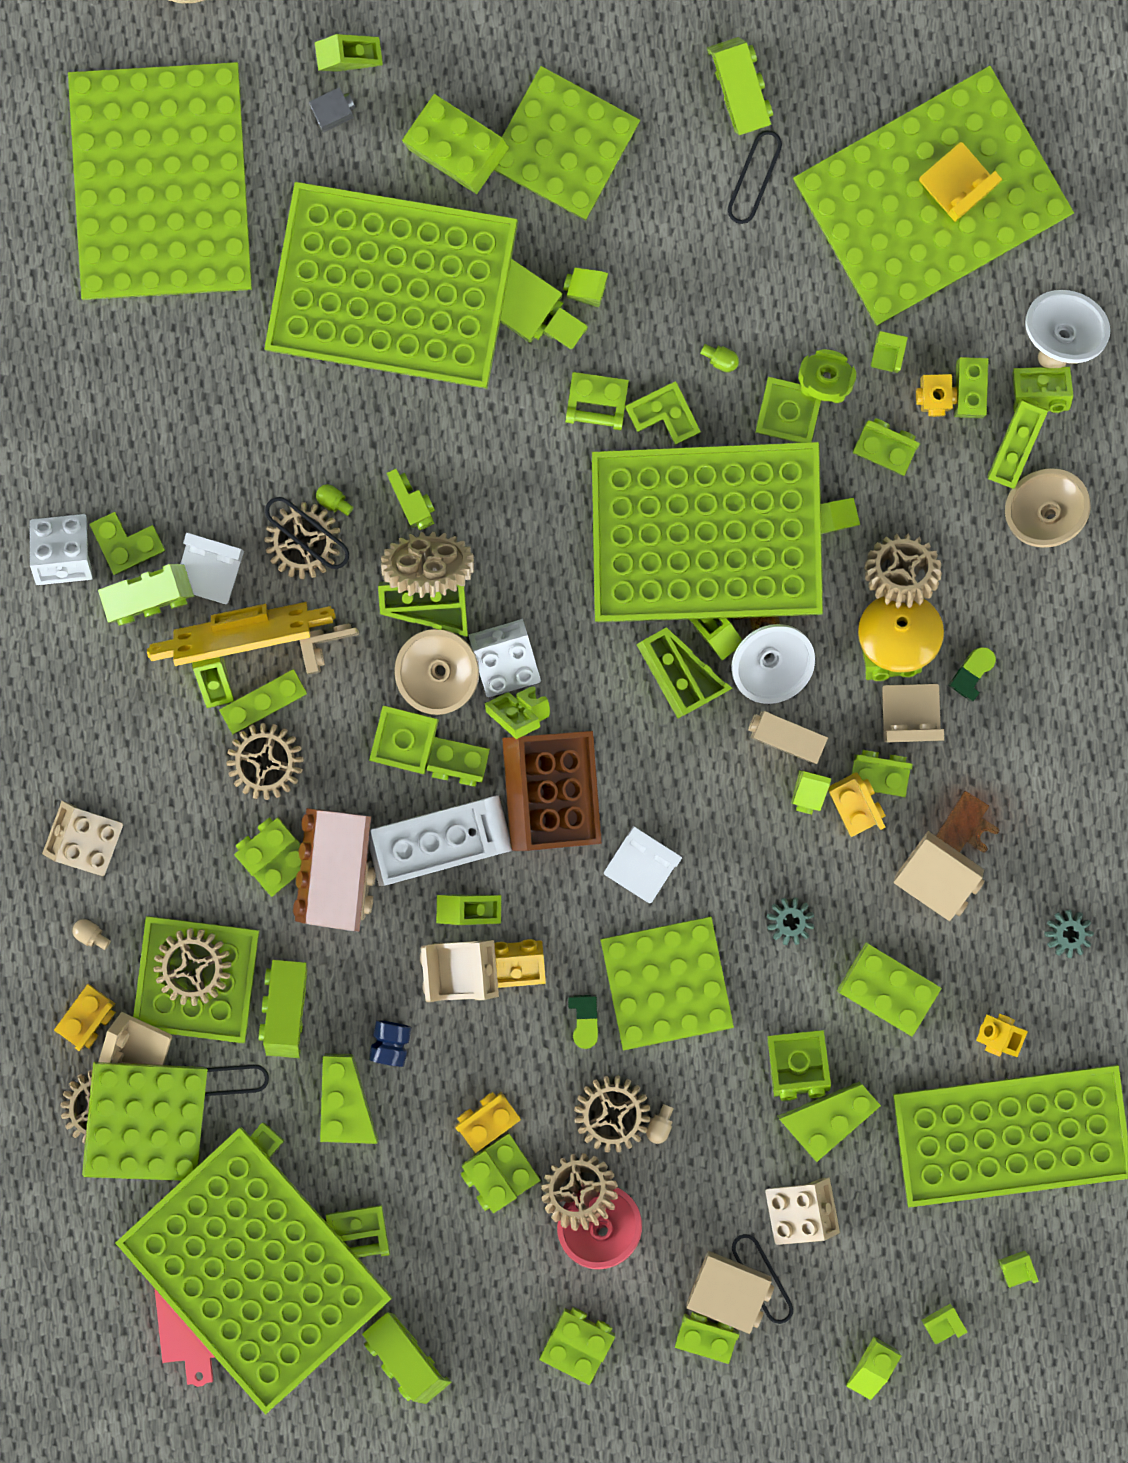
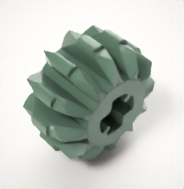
M793 897L791 907L788 905L787 899L782 898L781 903L784 908L780 909L774 903L771 907L778 912L777 915L767 914L766 916L768 919L775 920L776 922L767 925V929L774 930L778 928L779 930L774 933L773 938L777 940L784 934V945H788L790 936H792L794 944L798 945L800 940L797 935L801 934L805 939H808L809 935L803 929L805 927L814 929V924L806 922V919L813 918L814 914L813 912L803 914L808 907V904L805 902L797 909L798 898ZM788 914L798 918V923H794L796 926L792 929L788 925H783V919L787 920L785 916Z
M1069 909L1065 911V919L1059 912H1056L1054 915L1058 923L1056 924L1048 920L1047 925L1054 929L1053 931L1044 932V936L1054 937V939L1047 943V946L1049 948L1057 946L1055 954L1059 956L1065 950L1066 957L1072 958L1073 949L1078 955H1082L1083 950L1080 945L1091 946V943L1085 940V936L1091 937L1094 935L1093 931L1084 930L1091 924L1090 920L1080 922L1083 914L1077 912L1073 917L1072 911ZM1069 926L1071 930L1076 932L1075 937L1071 936V941L1063 937V931H1068L1066 928Z

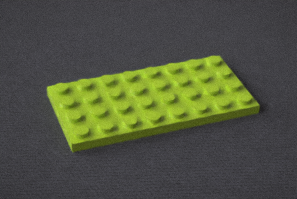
M1118 1065L893 1094L908 1208L1128 1179V1133Z

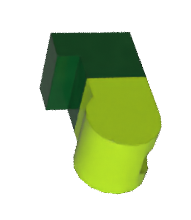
M988 648L973 650L948 686L970 702H974L980 693L974 687L984 672L990 671L994 667L996 662L994 653Z
M596 995L568 996V1009H576L577 1026L573 1031L574 1042L582 1049L591 1048L598 1039Z

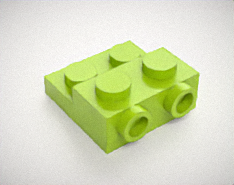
M397 468L387 472L389 481L412 529L418 527L419 531L434 525L435 523L430 513L434 512L435 509L428 494L422 495L420 490L409 494L408 492L413 489L405 472L399 474Z
M271 817L266 819L257 827L260 833L253 839L249 835L246 836L235 846L239 851L234 854L271 897L297 876L302 862L299 858L301 843L279 817L274 821Z
M824 1030L767 1036L774 1097L780 1096L781 1101H791L797 1099V1094L808 1093L810 1098H819L826 1095L825 1091H830L831 1080Z
M510 1133L462 1164L464 1171L460 1173L469 1187L474 1185L480 1193L476 1198L485 1211L490 1208L493 1214L541 1181Z
M572 1307L570 1311L564 1308L539 1360L590 1386L601 1362L604 1361L615 1339V1333L611 1332L612 1326L601 1320H597L594 1323L586 1319L587 1314L580 1309Z

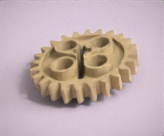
M420 532V536L417 538L409 534V540L399 538V544L391 543V549H385V556H381V571L384 581L390 582V588L398 587V593L408 590V596H412L415 592L419 593L420 598H423L425 593H430L431 597H435L436 592L446 595L447 589L457 591L456 585L465 586V580H470L471 573H474V559L471 548L465 547L464 541L457 542L456 536L447 539L446 533L436 537L435 532H432L430 536H425L423 532Z

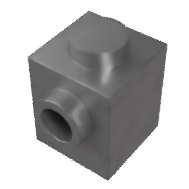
M340 87L309 101L323 132L354 118L351 110L355 108V105L349 93L343 94Z

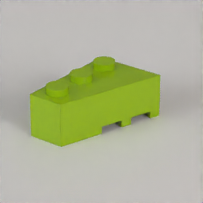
M736 37L707 47L708 54H712L716 67L715 74L717 80L720 81L724 94L723 98L735 133L742 135L771 125L769 117L773 116V111L769 100H764L761 90L765 89V84L761 73H756L753 62L757 61L753 45L748 46L746 41Z
M667 627L636 644L677 718L692 712L732 689L707 664H704L692 653L693 651Z
M272 960V967L266 968L265 985H269L268 996H263L262 1013H266L265 1024L260 1023L259 1041H263L266 1056L300 1058L301 1050H299L303 1028L302 1016L307 980V964L305 962Z
M859 1081L786 1113L777 1115V1117L812 1158L818 1162L881 1105Z
M387 1312L362 1333L366 1339L365 1347L374 1357L376 1355L379 1356L383 1362L381 1368L389 1378L395 1377L401 1385L398 1387V1390L407 1401L412 1400L413 1402L427 1404L452 1383L447 1376L445 1378L441 1376L433 1365L435 1363L433 1359L425 1355L418 1346L417 1340L395 1314Z

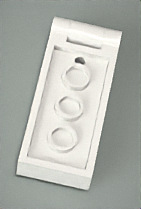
M499 795L372 828L369 832L368 842L379 886L393 884L512 851ZM469 829L472 831L471 835L468 833Z

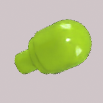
M704 344L700 354L711 359L710 364L723 372H732L739 365L738 355L724 346L718 345L715 349Z
M329 484L318 488L316 499L327 510L334 513L339 510L346 516L352 512L353 506L344 501L346 496L343 495V492Z

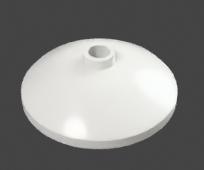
M1054 290L1046 292L1032 302L1026 315V330L1033 344L1045 355L1058 361L1067 363L1089 361L1097 357L1104 350L1110 337L1109 320L1102 308L1089 297L1075 291Z
M773 624L761 627L750 633L736 649L732 660L733 680L741 693L750 700L764 704L785 701L799 693L810 680L815 666L814 649L808 638L800 630L792 626ZM772 653L770 658H764L767 654Z

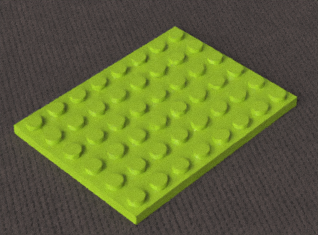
M238 62L68 72L81 299L92 300L252 290Z
M991 66L986 67L793 177L796 186L876 326L1074 214ZM962 142L990 175L996 171L1002 178V181L961 218L954 222L921 184L919 178L957 144Z
M295 182L264 350L488 389L518 220Z
M819 442L592 452L595 622L823 615Z
M242 1127L238 1128L115 1242L265 1415L393 1298Z

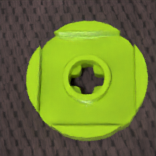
M827 349L818 350L815 355L810 357L807 355L801 363L798 374L801 391L806 396H812L822 401L841 403L854 387L856 370L854 366L851 368L847 363L848 358L843 354ZM828 372L831 379L825 378L822 375Z

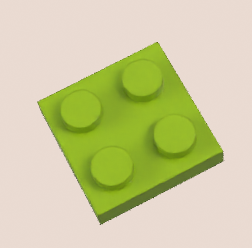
M768 377L755 433L796 443H811L821 400L804 395L801 391V384Z
M383 706L369 761L426 774L439 719Z

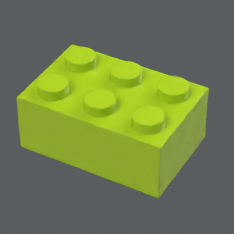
M433 94L402 139L408 150L475 194H478L509 149L501 136L436 94Z
M865 942L837 991L913 1037L942 988Z

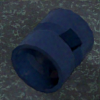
M376 1020L373 1036L377 1041L371 1044L368 1060L390 1066L404 1067L407 1055L404 1045L409 1043L412 1027L390 1021Z

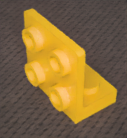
M960 142L919 178V181L956 222L1002 181V178L996 171L990 175L970 150Z

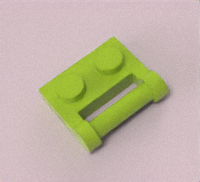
M573 372L565 423L574 424V421L612 426L613 430L621 431L629 380ZM577 402L614 407L616 412L615 415L580 411L576 410Z
M382 1205L325 1215L327 1224L343 1241L378 1236L379 1243L350 1247L351 1251L358 1258L381 1254V1257L390 1256Z

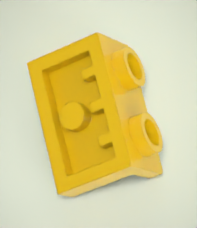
M855 772L829 786L828 792L851 837L874 825H877L880 830L886 828L882 821V818L886 817L880 803L878 801L876 803L873 802L871 795L875 794L868 779L862 780L859 774Z
M527 939L515 943H494L498 988L546 984L543 942L541 940Z
M87 984L54 1031L76 1046L75 1049L81 1051L84 1047L90 1049L99 1036L95 1033L101 1023L106 1026L116 1012L112 1008L116 1003L90 984Z
M494 1092L489 1093L479 1101L482 1104L481 1107L474 1112L469 1108L457 1117L459 1123L455 1125V1128L462 1134L475 1153L521 1120L502 1092L497 1095Z

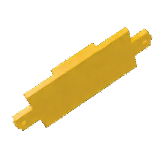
M307 602L269 610L266 604L214 614L211 615V622L174 629L172 640L150 644V647L147 648V654L151 661L173 657L174 665L178 666L310 638L311 627L333 623V620L336 618L335 611L331 606L308 611Z

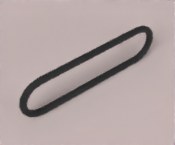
M762 131L754 140L728 205V215L736 223H748L755 216L782 148L781 138L774 131ZM764 135H772L776 138L778 146L755 205L748 218L743 220L737 219L732 214V206L758 141Z
M275 497L267 503L265 507L267 519L324 565L331 569H339L347 564L349 550L346 545L284 497ZM277 501L286 503L341 546L345 552L344 561L338 565H332L276 522L270 516V506Z
M255 1064L207 1068V1072L259 1069L263 1072L265 1081L259 1088L205 1092V1096L260 1092L269 1083L268 1072L264 1067Z
M739 1235L732 1243V1252L736 1261L743 1265L736 1252L737 1242L743 1238L751 1239L789 1306L788 1316L785 1319L777 1320L771 1316L763 1302L762 1308L765 1314L774 1323L782 1324L787 1322L793 1315V1305L764 1251L752 1235Z

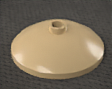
M1053 468L1038 470L1022 478L1016 484L1015 489L1010 491L1005 505L1006 521L1012 533L1028 545L1042 548L1058 546L1074 538L1085 526L1091 510L1090 496L1084 483L1074 474ZM1050 514L1056 515L1052 519H1047L1048 515Z
M443 629L426 630L411 637L399 651L395 663L396 684L403 698L415 709L435 715L450 713L466 704L474 694L479 680L478 660L471 646L459 635ZM439 665L444 666L446 670L443 676L437 673Z

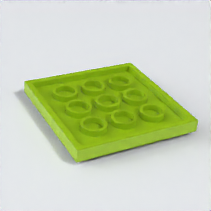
M540 66L502 136L509 149L494 171L586 221L638 127L640 120Z
M146 916L133 1017L173 1035L246 1043L260 930ZM189 928H193L194 937H197L199 930L203 929L205 931L203 939L207 940L210 934H214L215 938L211 942L214 946L219 941L224 943L222 947L217 949L219 953L229 952L227 957L222 958V962H231V967L223 968L222 970L223 972H228L230 978H220V981L226 985L225 989L215 986L214 988L218 991L219 995L214 998L208 992L209 1002L205 1004L202 1002L201 997L198 996V1004L196 1006H192L191 997H188L185 1005L180 1004L182 997L180 994H178L175 1000H171L170 996L174 992L171 988L165 993L161 991L164 986L168 985L166 981L156 982L158 977L163 976V972H154L153 970L156 966H162V962H157L154 959L155 956H165V953L160 951L159 946L166 945L170 948L171 946L166 938L171 936L177 942L176 932L180 930L183 932L184 937L187 938V930ZM188 944L197 957L202 958L211 955L206 948L198 944ZM180 947L175 950L171 957L170 971L180 967L182 964V951ZM190 959L189 965L179 972L187 970L188 972L192 971V974H196V969L206 962L193 963V960ZM215 963L203 969L202 975L205 987L210 984L214 977ZM182 976L174 979L177 984L185 989L197 990L188 977Z
M711 916L600 939L623 1051L734 1028Z
M93 1062L82 1175L93 1178L180 1181L186 1178L198 1166L208 1069L194 1066Z

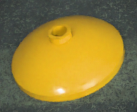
M884 596L870 603L860 618L858 638L863 652L874 664L893 672H910L926 666L936 657L943 643L944 626L938 611L931 603L925 599L921 605L913 601L912 606L908 608L906 603L902 602L901 606L897 609L895 601L891 600L886 605V597ZM904 621L907 625L900 627L897 623Z

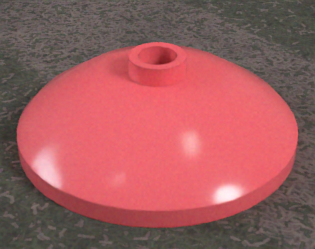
M619 1188L612 1190L618 1194V1198L609 1200L615 1205V1208L613 1210L606 1208L605 1211L609 1216L608 1219H604L602 1216L597 1218L600 1223L599 1226H595L591 1221L589 1222V1229L585 1230L580 1223L579 1228L575 1231L571 1228V1223L568 1227L564 1228L560 1224L561 1220L558 1221L557 1233L560 1244L565 1253L577 1264L590 1269L611 1268L626 1260L637 1247L642 1233L641 1214L634 1200ZM584 1189L579 1190L578 1194H576V1196L579 1198V1200H580L581 1191L584 1190ZM598 1197L593 1198L589 1202V1208L597 1201ZM566 1202L563 1206L568 1211L579 1212L574 1202ZM603 1227L607 1228V1234L600 1236L599 1230Z

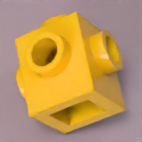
M952 374L923 375L920 378V388H916V405H921V412H928L929 417L945 416V411H950L953 409V404H957V387H952ZM933 392L940 395V400L934 398Z
M1000 1013L998 1018L986 1014L976 1041L986 1045L985 1051L1001 1057L1002 1052L1018 1057L1028 1031L1013 1025L1015 1022L1013 1018Z

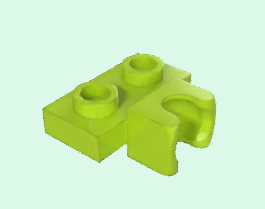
M533 686L517 693V698L507 692L485 703L486 713L515 739L540 728V721L550 716V706L547 697L542 696L537 699L536 688Z

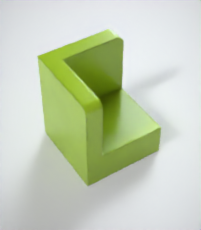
M559 308L545 328L544 334L552 340L556 339L567 348L573 349L582 335L588 330V326L562 308Z
M880 331L877 334L871 367L899 373L908 337Z
M1025 1250L998 1260L1009 1288L1030 1280L1033 1284L1039 1282L1031 1258Z
M951 1303L921 1320L935 1344H939L954 1334L959 1338L968 1333Z

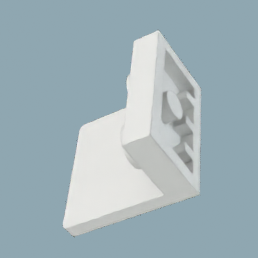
M85 514L30 520V567L36 585L93 579L92 567L88 557L87 517Z
M186 533L183 542L186 547L181 564L185 565L194 595L222 604H228L244 551Z
M523 619L469 634L470 643L478 660L479 673L487 697H493L541 682Z
M633 826L605 869L604 875L646 902L652 903L682 857Z

